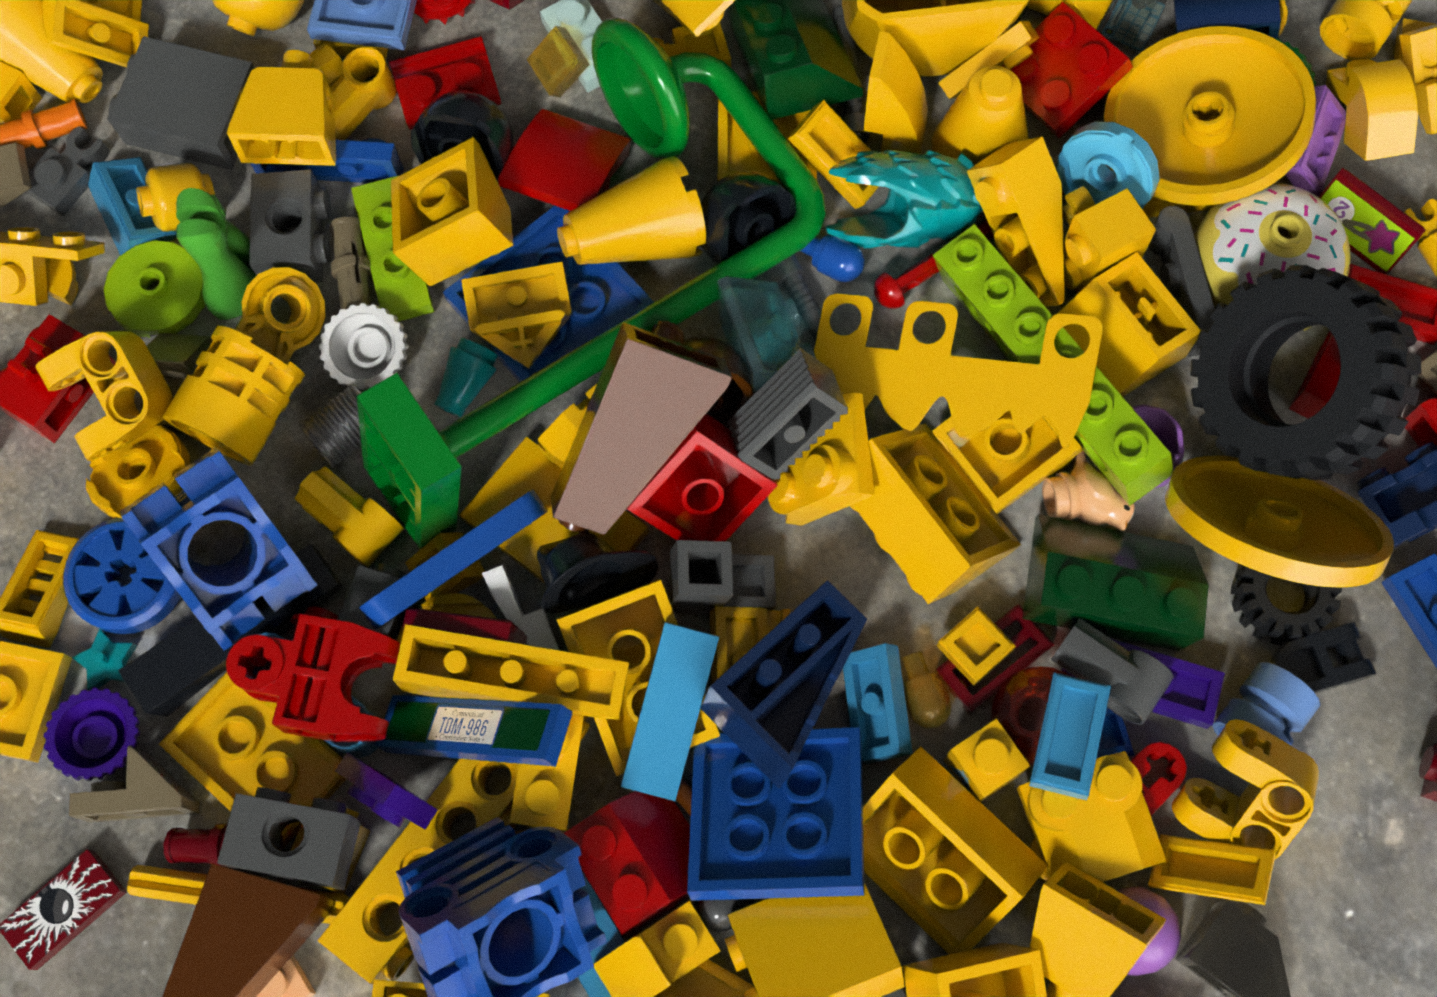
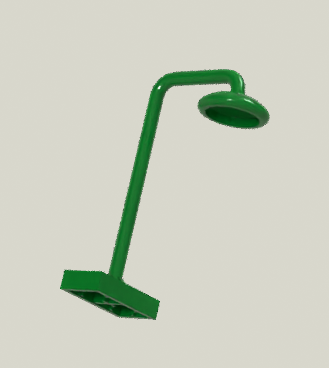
M608 18L597 26L592 38L591 54L593 66L602 93L613 115L638 147L652 157L659 159L672 156L678 157L682 154L688 143L690 131L689 105L683 84L696 82L708 86L785 189L795 199L796 213L794 218L440 430H436L398 373L357 395L364 469L419 550L439 533H452L457 528L462 466L456 458L603 370L623 322L651 332L653 325H657L659 321H669L678 325L804 249L819 235L826 217L825 196L817 179L740 76L723 60L706 53L683 52L669 57L660 44L642 28L622 18Z

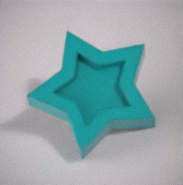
M99 629L91 648L72 657L87 670V690L91 691L93 688H100L110 680L125 682L118 670L127 665L137 645L134 643H114L104 631Z

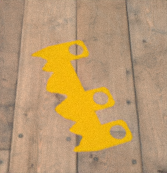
M835 293L825 299L813 357L832 369L841 393L857 392L863 394L864 410L876 395L891 419L902 428L913 431L920 424L934 402L939 397H945L949 405L955 431L959 437L971 436L988 429L1004 413L1010 411L1017 433L1023 434L1040 418L1046 416L1051 424L1058 428L1061 446L1065 450L1070 446L1090 403L1103 325L1098 318L1063 313L1053 315L1046 325L1040 363L1030 364L952 356L951 350L958 311L955 306L949 303L915 301L911 303L905 313L899 349L894 350L866 347L873 312V303L868 297ZM849 303L855 305L861 313L859 327L849 335L836 334L830 326L832 312L842 304ZM927 311H935L941 314L946 324L943 336L931 344L919 342L913 334V324L916 318ZM1069 324L1081 325L1087 330L1090 337L1087 350L1075 358L1061 356L1054 345L1055 336L1058 331Z

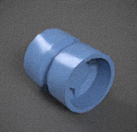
M1259 662L1239 689L1243 699L1232 698L1212 726L1214 732L1219 736L1228 721L1234 719L1244 720L1292 745L1294 741L1289 733L1301 732L1321 704L1314 691L1301 679L1277 665Z

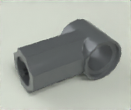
M1080 618L1051 659L1077 678L1111 686L1107 707L1118 716L1137 725L1145 723L1174 678L1172 672L1156 658L1139 650L1133 649L1128 651Z

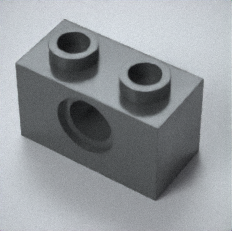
M311 169L251 174L249 265L256 275L273 267H290L305 273L314 282H323V263H329L331 258L329 238L327 233H323L324 218H330L331 204L328 190L319 186ZM300 224L295 230L285 232L291 225Z
M257 787L255 797L236 793L217 864L233 870L334 889H345L361 821L352 815L345 814L347 804L323 798H313L311 807L291 804L290 793L263 787ZM301 822L304 827V838L301 844L294 850L284 852L280 845L282 831L291 823Z

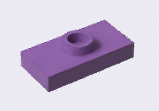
M1326 85L1314 87L1316 113L1313 134L1301 158L1285 174L1294 186L1307 190L1317 197L1323 191L1346 120V111Z

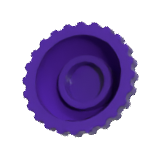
M93 688L91 691L81 690L78 695H70L67 701H62L59 704L60 707L52 712V719L46 723L48 729L44 733V738L46 739L44 749L48 751L47 758L54 762L53 766L58 771L62 770V774L66 777L72 776L77 781L80 779L92 781L94 778L100 780L107 774L113 775L117 768L125 766L128 746H138L137 737L140 736V730L138 729L140 720L135 716L137 714L136 710L132 706L130 707L131 704L126 698L123 699L118 692L112 693L109 689L99 690L98 688Z

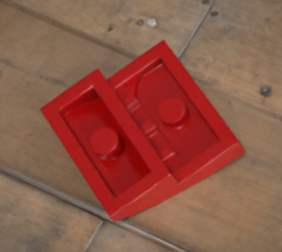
M542 108L529 123L511 151L498 177V184L500 187L572 211L609 190L610 178L629 156L631 139Z

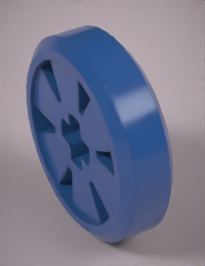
M122 518L104 521L86 532L72 548L66 561L63 584L70 606L83 620L105 632L133 634L149 629L166 618L181 598L180 594L140 544L139 539ZM124 565L137 570L135 573L130 574L132 582L126 586L117 580L115 581V578L122 576L119 569Z

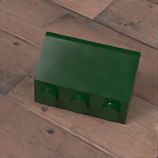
M735 0L728 7L731 29L761 104L772 120L812 110L816 104L823 100L828 105L863 96V87L823 0Z
M1038 514L1035 517L1022 619L1072 629L1080 618L1108 637L1180 651L1204 638L1209 584L1193 546Z

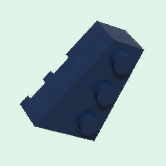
M828 580L710 686L700 708L779 789L792 771L867 621V618Z

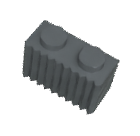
M800 349L727 423L730 426L729 430L732 432L731 436L734 439L733 443L736 445L735 449L738 451L737 456L746 464L775 480L780 479V473L788 472L789 465H795V458H802V451L810 450V444L817 443V437L825 436V430L833 429V422H839L840 415L848 414V407L832 369L803 349Z

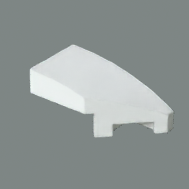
M501 565L483 572L482 575L498 607L507 620L512 621L525 632V635L528 636L527 643L530 646L559 650L544 609L541 608L524 615L506 567Z

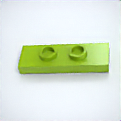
M394 176L352 187L351 191L358 219L360 220V228L380 309L385 308L389 310V313L396 315L397 321L400 322L435 311L428 285L393 254L391 180L398 177Z

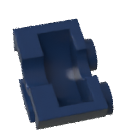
M1430 442L1408 454L1404 458L1409 465L1408 467L1394 474H1389L1386 467H1383L1356 483L1360 489L1357 491V494L1363 504L1372 510L1390 530L1394 540V548L1407 540L1408 542L1414 541L1437 529V446L1434 442Z

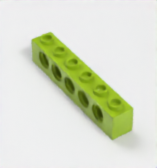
M974 224L933 254L941 278L1009 361L1039 364L1046 325L1053 315ZM1064 328L1058 331L1055 336L1054 345L1061 356L1075 358L1084 353ZM1096 366L1090 403L1074 438L1130 506L1172 476V455Z

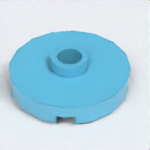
M1093 122L1078 128L1063 145L1056 163V171L1061 180L1064 194L1066 195L1084 186L1091 194L1095 204L1128 188L1143 209L1154 196L1160 179L1158 160L1149 144L1134 130L1115 122Z

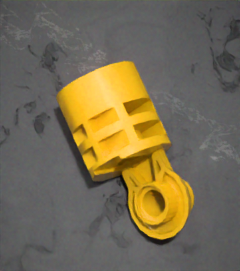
M273 267L257 274L247 285L241 301L242 317L235 329L217 325L211 336L213 340L207 351L200 353L196 360L197 368L192 375H187L163 415V418L168 423L189 437L211 449L217 447L222 455L248 466L254 464L275 428V421L279 414L285 411L290 402L289 397L295 387H299L305 377L304 372L289 361L295 350L310 344L321 332L326 317L325 300L318 285L305 273L290 267ZM275 297L283 298L291 308V316L286 324L278 322L271 313V303Z

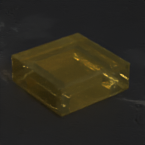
M556 25L526 59L549 96L559 98L589 65V62L568 30Z

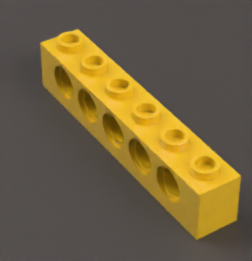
M584 716L580 742L590 728V724L586 722L588 716ZM459 759L426 801L438 809L427 828L423 829L413 822L407 825L317 941L368 983L373 984L374 979L396 981L414 959L403 924L396 933L386 936L380 928L382 912L392 904L400 906L405 899L396 871L454 841L451 836V825L460 814L473 813L476 819V828L499 817L503 820L505 826L510 825L514 829L517 824H511L510 817L519 764ZM500 768L510 770L512 778L508 789L499 795L487 794L485 782L488 775Z

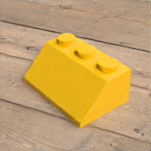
M926 423L918 425L913 431L902 429L871 438L868 441L875 496L853 504L850 507L860 514L873 531L878 545L892 556L905 573L910 587L921 595L927 604L955 593L1021 545Z
M921 746L888 777L863 806L864 872L949 955L971 950L1026 895L1048 867L1037 854Z

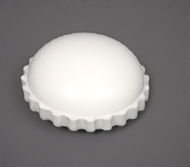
M361 303L359 306L352 304L348 309H340L339 314L333 315L330 323H326L324 326L325 331L320 335L322 342L319 344V349L321 350L320 359L324 361L323 367L330 372V377L337 379L341 385H348V388L349 385H354L360 390H367L394 375L398 370H401L403 368V361L407 359L406 350L409 348V345L406 343L408 336L403 332L404 326L397 321V316L390 314V311L385 308L380 309L377 305L371 304L369 306L365 303Z

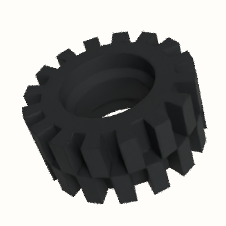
M1243 565L1234 576L1238 579L1231 585V594L1237 595V599L1232 602L1234 612L1242 610L1245 615L1239 622L1244 628L1252 624L1257 628L1253 636L1260 640L1266 635L1271 636L1270 643L1280 645L1286 640L1290 642L1317 633L1334 618L1332 614L1339 610L1341 600H1337L1335 597L1342 592V587H1322L1300 583L1305 592V601L1302 608L1295 612L1282 611L1270 602L1266 593V585L1271 575Z

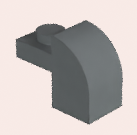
M677 540L671 548V606L676 611L690 615L710 616V610L715 606L767 608V610H774L776 608L774 555L732 554L731 542Z

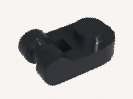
M1355 622L1292 640L1279 648L1271 658V664L1277 665L1301 679L1315 694L1339 686L1356 683L1377 674L1371 658L1364 659L1357 641L1362 637ZM1328 649H1336L1342 666L1333 667L1327 653Z

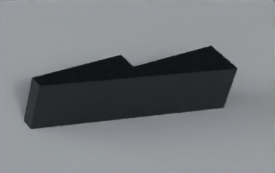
M309 544L295 554L318 586L309 592L306 590L276 612L272 610L263 596L256 599L254 603L263 614L265 620L236 639L233 644L246 636L265 632L276 633L282 636L294 626L290 623V619L294 614H304L306 608L311 606L319 607L344 587L316 546ZM196 618L118 671L146 714L168 717L227 670L226 660L233 645L224 651L211 633L209 634Z

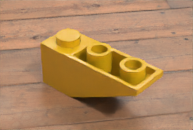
M1043 136L1007 143L968 169L967 174L974 188L975 197L981 205L992 230L995 244L1001 251L1003 258L1044 306H1058L1065 302L1062 183Z

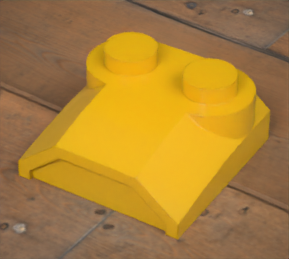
M857 392L842 394L848 407V414L840 415V421L833 422V429L825 430V436L817 437V443L810 444V450L802 451V458H795V465H789L788 472L780 473V479H775L778 486L769 494L768 501L776 513L785 515L787 524L802 526L875 496L863 394Z
M1010 411L1004 413L988 429L971 436H958L952 416L932 431L996 514L1021 498L1050 475L1063 471L1070 464L1071 460L1083 451L1082 446L1075 438H1073L1070 446L1065 450L1059 441L1058 428H1055L1046 416L1040 418L1023 434L1017 433Z
M1126 751L1096 758L1087 801L1030 787V782L1018 786L1017 791L1043 861L1048 865L1046 870L1049 878L1065 862L1072 864L1101 882L1167 862L1142 794L1140 773L1135 765L1130 762Z

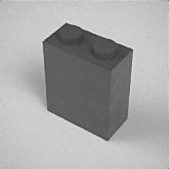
M143 36L137 52L129 58L127 74L118 94L114 95L110 101L107 120L127 145L232 170L238 155L229 139L227 130L249 74L255 67L250 61Z

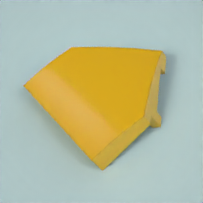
M563 262L461 279L471 332L528 369L572 315Z

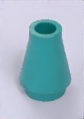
M461 338L456 348L450 347L439 394L434 405L452 415L462 417L470 403L497 371L493 365L498 355L476 342Z

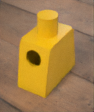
M288 50L283 55L281 67H256L251 70L227 130L229 139L241 163L336 165L334 99L324 72L318 68H313L314 61L308 53L301 50Z
M1065 862L1043 884L1029 947L1040 950L1043 974L1046 979L1050 980L1046 991L1047 997H1110L1162 929L1166 919L1072 864Z

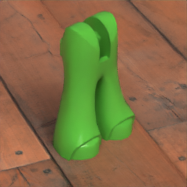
M187 188L180 192L176 201V217L180 221L176 227V236L183 248L200 267L203 278V301L207 309L219 320H229L242 316L241 301L247 285L257 276L249 265L250 237L226 219V210L215 195H210L200 189Z

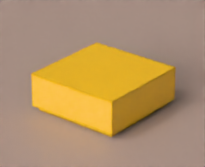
M978 606L943 636L936 645L973 686L1016 647Z

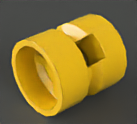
M1336 0L1320 25V36L1330 50L1345 59L1370 60L1377 55L1392 32V28L1397 25L1412 0Z

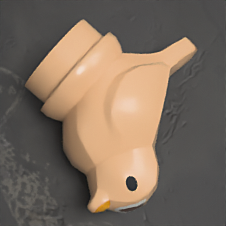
M1084 451L1073 458V468L1070 473L1059 472L1055 477H1048L1043 481V503L1046 513L1050 517L1070 521L1078 518L1089 525L1109 524L1120 531H1125L1127 524L1134 516V503L1130 506L1107 478L1087 462Z

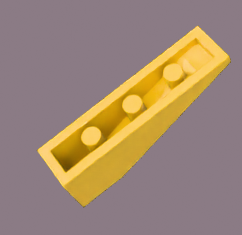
M405 624L393 681L406 693L441 698L562 704L573 712L572 715L619 720L629 662Z

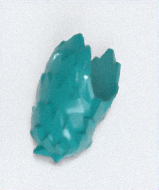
M898 150L858 152L856 156L844 159L839 164L834 165L829 170V174L846 178V181L850 183L889 188L887 199L883 205L871 213L858 217L837 219L836 224L826 226V231L830 235L849 241L858 247L868 249L886 245L919 248L927 243L929 239H955L967 230L983 211L975 197L974 188L967 174V170L973 167L974 164L969 157L962 153L958 158H953L933 150H928L925 154Z

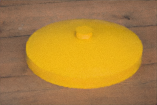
M1211 26L1183 31L1164 38L1146 48L1131 61L1133 68L1111 88L1105 104L1104 122H1115L1134 130L1149 144L1156 156L1160 179L1153 197L1172 203L1193 206L1217 205L1237 201L1264 190L1282 178L1297 163L1306 150L1313 134L1316 113L1314 84L1302 60L1290 48L1273 37L1254 30L1230 26Z
M1203 456L1182 462L1174 469L1165 494V503L1171 516L1187 533L1203 545L1243 566L1292 582L1322 587H1354L1368 584L1383 574L1394 549L1393 536L1385 523L1372 510L1349 494L1322 480L1295 479L1255 471L1240 465L1239 459L1235 457Z

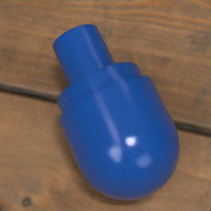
M827 234L822 239L816 237L804 249L800 250V252L812 257V266L817 268L818 272L838 282L853 281L860 276L864 269L865 259L860 248L836 236Z

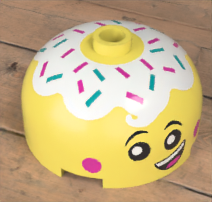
M1274 183L1249 197L1214 205L1207 212L1194 234L1214 308L1219 302L1228 305L1234 299L1230 293L1241 283L1246 281L1258 285L1256 278L1259 273L1274 268L1285 272L1290 265H1307L1317 270L1321 268L1329 269L1348 277L1351 260L1350 245L1340 219L1330 206L1319 197L1293 185Z

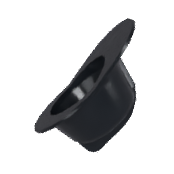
M590 532L579 533L563 540L542 545L537 551V560L540 564L541 575L547 590L543 594L541 605L545 612L552 614L587 607L651 582L656 576L659 565L655 556L647 551L628 550L616 552L600 536Z

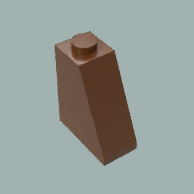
M211 864L162 997H256L331 913L334 901L321 894Z

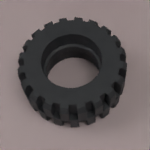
M1290 265L1285 272L1274 268L1259 273L1256 278L1258 285L1244 281L1233 289L1230 295L1234 300L1228 305L1219 302L1210 314V317L1215 320L1209 331L1201 329L1196 341L1197 345L1202 346L1199 360H1191L1190 376L1198 377V387L1191 389L1193 406L1204 409L1205 414L1199 417V422L1206 434L1219 436L1215 440L1216 447L1226 456L1238 458L1240 465L1252 470L1295 479L1305 478L1311 480L1331 479L1334 473L1350 474L1362 468L1363 463L1360 458L1366 457L1376 460L1388 450V444L1383 440L1389 433L1401 435L1409 422L1401 417L1406 403L1414 406L1417 403L1420 389L1410 387L1411 376L1422 373L1421 356L1409 353L1408 347L1415 345L1417 342L1413 329L1410 325L1398 321L1401 319L1402 311L1393 301L1381 297L1380 291L1365 283L1329 269L1321 268L1317 270L1307 265ZM1314 325L1326 326L1337 342L1341 357L1340 376L1336 389L1327 404L1317 414L1295 425L1286 424L1275 412L1269 397L1268 375L1272 361L1280 347L1295 333Z

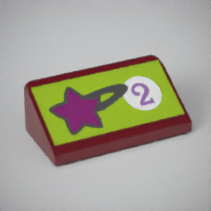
M1344 168L1336 174L1319 196L1336 213L1344 226L1349 240L1350 251L1377 272L1389 274L1426 231L1423 226Z

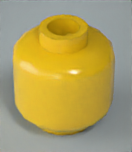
M192 163L150 168L146 173L145 186L136 188L137 201L142 217L151 216L156 227L163 232L176 231V227L180 223L176 217L178 195L187 188H196L210 195H215L210 175L208 173L201 174L198 167Z

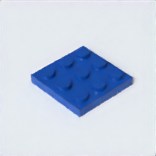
M553 206L514 236V246L483 260L443 291L446 301L469 325L461 279L563 262L572 315L529 369L480 338L492 352L498 355L497 358L519 382L654 303L649 295L618 262L579 265L573 256L566 258L559 244L557 228L563 226V216L570 211L557 206Z
M860 727L812 729L792 771L780 789L725 733H719V737L694 746L687 893L691 901L865 896L862 736Z

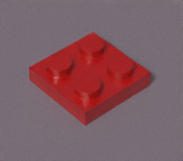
M1064 2L1034 29L1040 38L1029 45L1033 54L1011 69L1021 83L1024 107L1058 138L1068 131L1133 68L1129 57Z

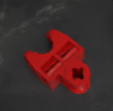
M300 614L293 641L265 635L246 636L236 642L229 651L226 669L231 681L252 698L259 701L277 703L272 725L283 733L332 742L378 741L386 738L389 722L376 716L360 713V707L355 706L352 702L351 690L354 681L366 670L382 668L383 663L396 664L401 643L355 623ZM268 660L271 663L270 669L260 670L256 677L253 674L255 666L263 667Z

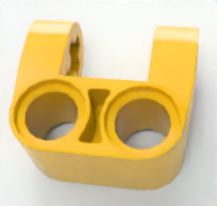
M93 332L60 348L35 365L48 391L66 388L86 378L105 411L106 416L74 435L87 461L108 455L142 436L164 420L163 415L173 400L171 390L146 344L140 336L133 332ZM111 345L115 347L117 352L115 366L109 358ZM137 391L141 394L143 399V409L141 413L138 411L134 403V397Z
M1230 720L1212 744V753L1224 768L1250 782L1241 796L1238 797L1206 779L1195 777L1188 779L1173 800L1172 811L1182 825L1209 841L1274 849L1276 851L1275 859H1277L1312 814L1319 779L1318 766L1309 755L1295 749L1262 728L1244 720Z

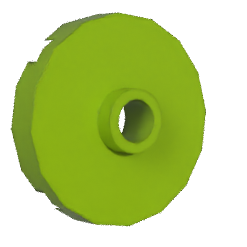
M154 240L135 245L120 255L107 273L103 289L106 307L124 329L140 337L151 338L150 335H158L160 333L177 334L192 324L205 307L202 297L203 278L200 267L183 247L174 242ZM160 281L155 289L147 290L152 283Z

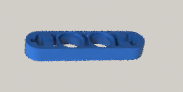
M532 489L361 605L359 607L372 627L377 630L547 513V508Z

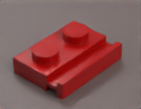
M482 36L389 62L409 130L413 129L421 113L432 100L451 91H471L485 96L497 105L502 104Z

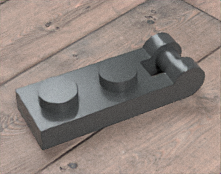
M1168 206L1160 211L1154 226L1156 231L1148 247L1154 254L1161 256L1163 263L1160 269L1161 282L1198 328L1209 331L1215 321L1210 317V314L1215 308L1190 220L1182 208ZM1195 342L1188 353V357L1200 355L1202 346L1197 345Z

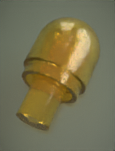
M922 651L902 657L909 681L903 683L906 706L911 719L917 725L929 729L943 725L950 717L952 710L951 699L944 679H940L938 672H929Z

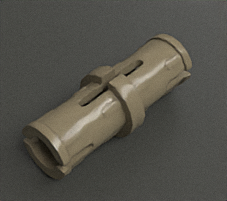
M355 217L336 218L329 224L334 252V260L331 262L330 269L332 277L338 283L341 309H348L352 304L359 306L361 303L370 306L368 276L371 275L369 259L364 254L360 220Z

